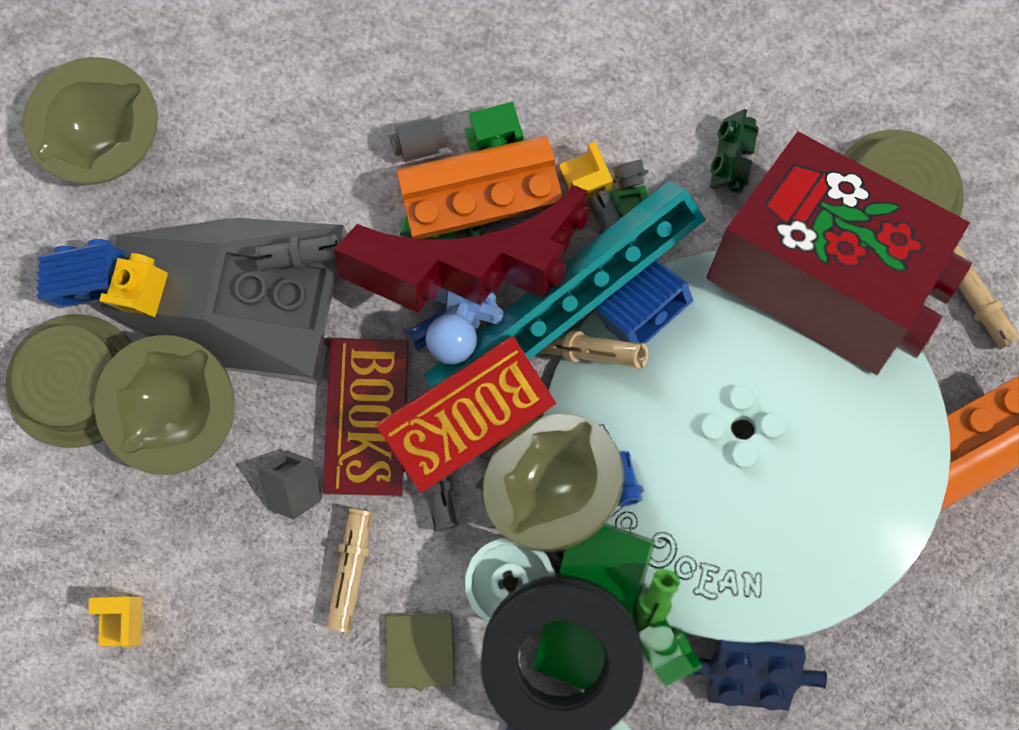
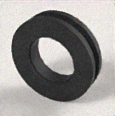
M549 576L528 582L515 589L498 605L485 630L480 662L484 690L498 715L515 730H610L630 711L640 692L644 674V658L633 618L627 608L614 594L592 581L574 576ZM554 621L576 622L591 630L602 643L605 652L604 668L596 682L583 692L569 696L547 695L534 688L522 675L518 655L519 649L527 635L540 625Z

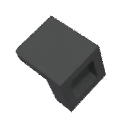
M286 450L257 469L267 507L276 513L294 520L322 500L312 459Z

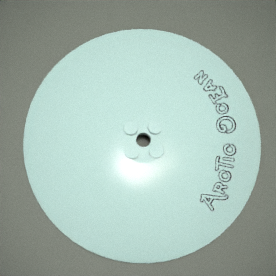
M717 251L701 253L664 264L687 282L694 301L646 343L649 353L646 365L643 368L635 369L629 366L584 359L579 362H571L562 356L548 390L557 404L545 411L543 416L570 414L584 417L604 429L612 438L619 452H630L638 485H642L644 488V492L641 493L642 501L625 507H619L617 504L606 523L655 540L641 594L649 588L654 573L659 569L671 570L679 577L680 585L671 600L672 609L666 618L672 628L677 630L681 628L683 632L719 641L750 643L782 641L806 636L840 623L880 598L903 576L918 557L930 537L941 511L950 465V435L944 401L938 382L923 352L915 359L896 348L876 376L706 279ZM598 307L578 329L585 336L621 341L611 331L607 330L597 311ZM738 420H747L754 426L755 434L747 440L738 439L732 434V424ZM651 610L649 617L652 618L654 610Z

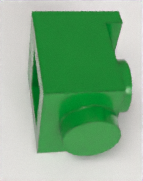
M513 101L469 113L470 127L464 128L470 150L477 149L479 151L523 141L524 136Z
M666 619L638 632L641 646L651 667L665 687L702 668L685 632L681 628L674 631Z

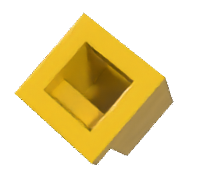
M131 253L129 260L118 258L107 294L101 293L99 301L124 312L155 318L168 273L155 267V260L145 255Z

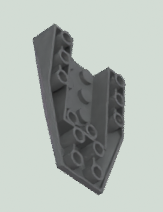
M231 218L117 235L115 247L125 252L126 260L130 259L131 253L148 256L155 260L154 266L167 272L168 276L155 318L124 312L101 302L100 309L149 336L172 335L195 341L214 354L225 370L320 385L327 353V347L323 343L337 274L336 261L329 260L306 264L304 269L296 270L294 266L260 272L256 260L269 259L273 256L265 258L256 257L255 248L256 246L262 247L288 243L294 237L308 240L327 237L333 234L337 236L339 243L347 235L344 225ZM335 247L324 248L323 250L333 249Z

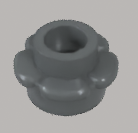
M641 159L613 167L615 175L613 183H621L622 189L638 186L644 183L643 176L648 174L649 170L644 169Z

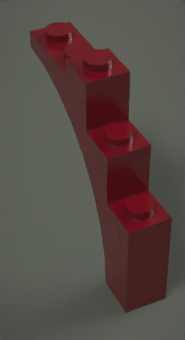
M573 185L555 204L537 216L508 229L477 237L450 240L413 239L385 234L356 224L334 248L338 277L416 313H419L428 301H433L436 298L440 288L478 305H482L490 293H496L503 281L543 298L552 285L557 286L562 281L566 271V264L563 263V253L568 248L574 232L577 229L582 230L588 220L590 209L586 207L588 190Z

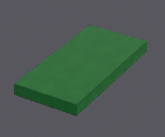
M605 523L588 539L566 548L558 576L579 577L604 587L622 602L634 619L637 601L642 591L655 540ZM554 621L545 624L533 669L585 690L596 682L602 672L605 652L602 643L588 628L576 622Z

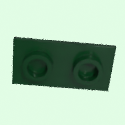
M742 109L724 118L719 126L717 153L710 168L712 174L711 189L729 184V191L741 193L744 187L748 186L752 160L742 157L741 152L749 156L754 154L759 127L756 125V119L746 117L747 109Z

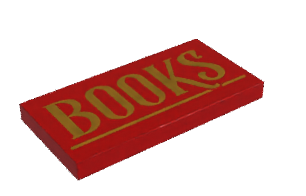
M511 335L376 423V427L420 493H422L557 403L514 336Z

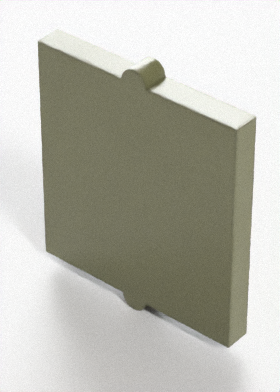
M419 610L415 612V615L386 616L387 688L416 687L418 691H422L425 687L454 686L452 613L423 614Z

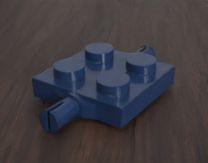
M720 640L717 651L710 659L698 658L702 668L691 673V675L708 676L707 702L720 703L727 706L759 707L767 710L789 711L794 694L801 686L825 689L827 686L826 671L803 669L806 661L804 645L777 642L750 643Z

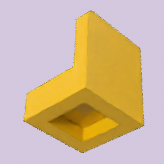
M596 142L588 144L585 155L560 164L559 170L568 190L573 185L588 190L587 199L594 194L599 198L598 192L606 189L608 191L611 190L613 180Z
M142 596L89 598L88 614H99L98 644L100 646L133 647L141 645Z

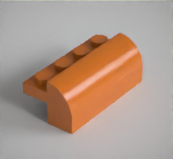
M546 135L396 169L413 239L428 238L544 211L562 197L555 169L554 154Z
M1019 376L1010 379L947 415L950 435V465L941 511L1019 468Z

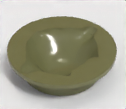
M101 57L72 60L49 72L32 91L27 101L23 118L24 137L34 159L53 176L79 185L106 183L131 171L142 161L151 148L158 125L157 105L146 82L127 65Z
M883 130L861 138L843 154L959 217L961 216L964 189L960 173L951 157L929 138L911 131Z
M89 315L60 316L36 327L18 345L7 369L6 396L14 418L28 434L52 446L80 448L102 441L103 438L99 432L94 413L97 383L105 366L113 356L132 342L113 324Z
M155 335L130 343L116 353L108 362L97 383L94 413L103 440L120 460L143 472L171 475L191 470L203 464L220 449L232 427L235 413V396L227 371L217 357L208 349L187 338L172 335Z
M553 414L533 419L507 436L489 461L483 482V499L488 516L504 537L526 549L543 553L544 551L555 552L577 545L596 533L607 522L618 504L624 482L621 455L608 433L599 425L584 417L570 414Z

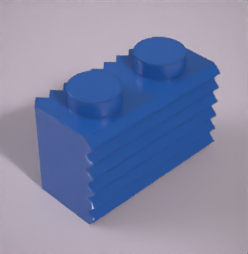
M92 239L87 242L85 247L58 246L54 248V253L40 255L37 258L39 261L37 265L39 268L37 272L39 276L37 282L39 285L36 287L39 292L37 294L38 299L57 308L98 302L101 293L107 294L117 259H125V252L113 246L108 240Z
M656 259L628 281L627 284L623 285L621 289H618L604 300L602 305L598 306L597 311L607 330L611 331L619 340L646 344L694 300L687 282Z

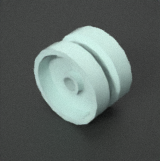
M499 538L484 545L472 557L465 574V590L472 609L488 623L498 605L513 592L503 587L502 581L505 576L513 575L517 578L518 586L516 589L533 580L555 576L550 561L544 553L518 546L507 538Z

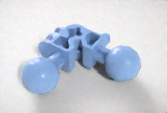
M440 288L438 295L433 301L447 304V314L436 318L429 325L425 339L428 350L433 358L444 364H458L471 356L477 343L475 328H479L481 321L499 324L503 320V310L495 302V293H490L482 305H478Z

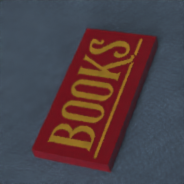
M330 339L323 476L324 495L403 496L404 467L377 429L376 423L407 404L408 340Z

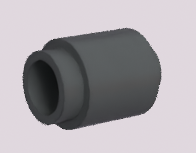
M430 116L397 124L395 125L396 133L389 135L395 157L402 155L404 162L438 154L439 149L447 147L440 118L431 120Z

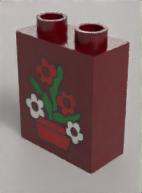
M797 131L727 226L706 279L877 376L896 348L916 359L932 337L943 315L923 304L928 296L947 304L968 273L973 262L954 253V250L970 222Z

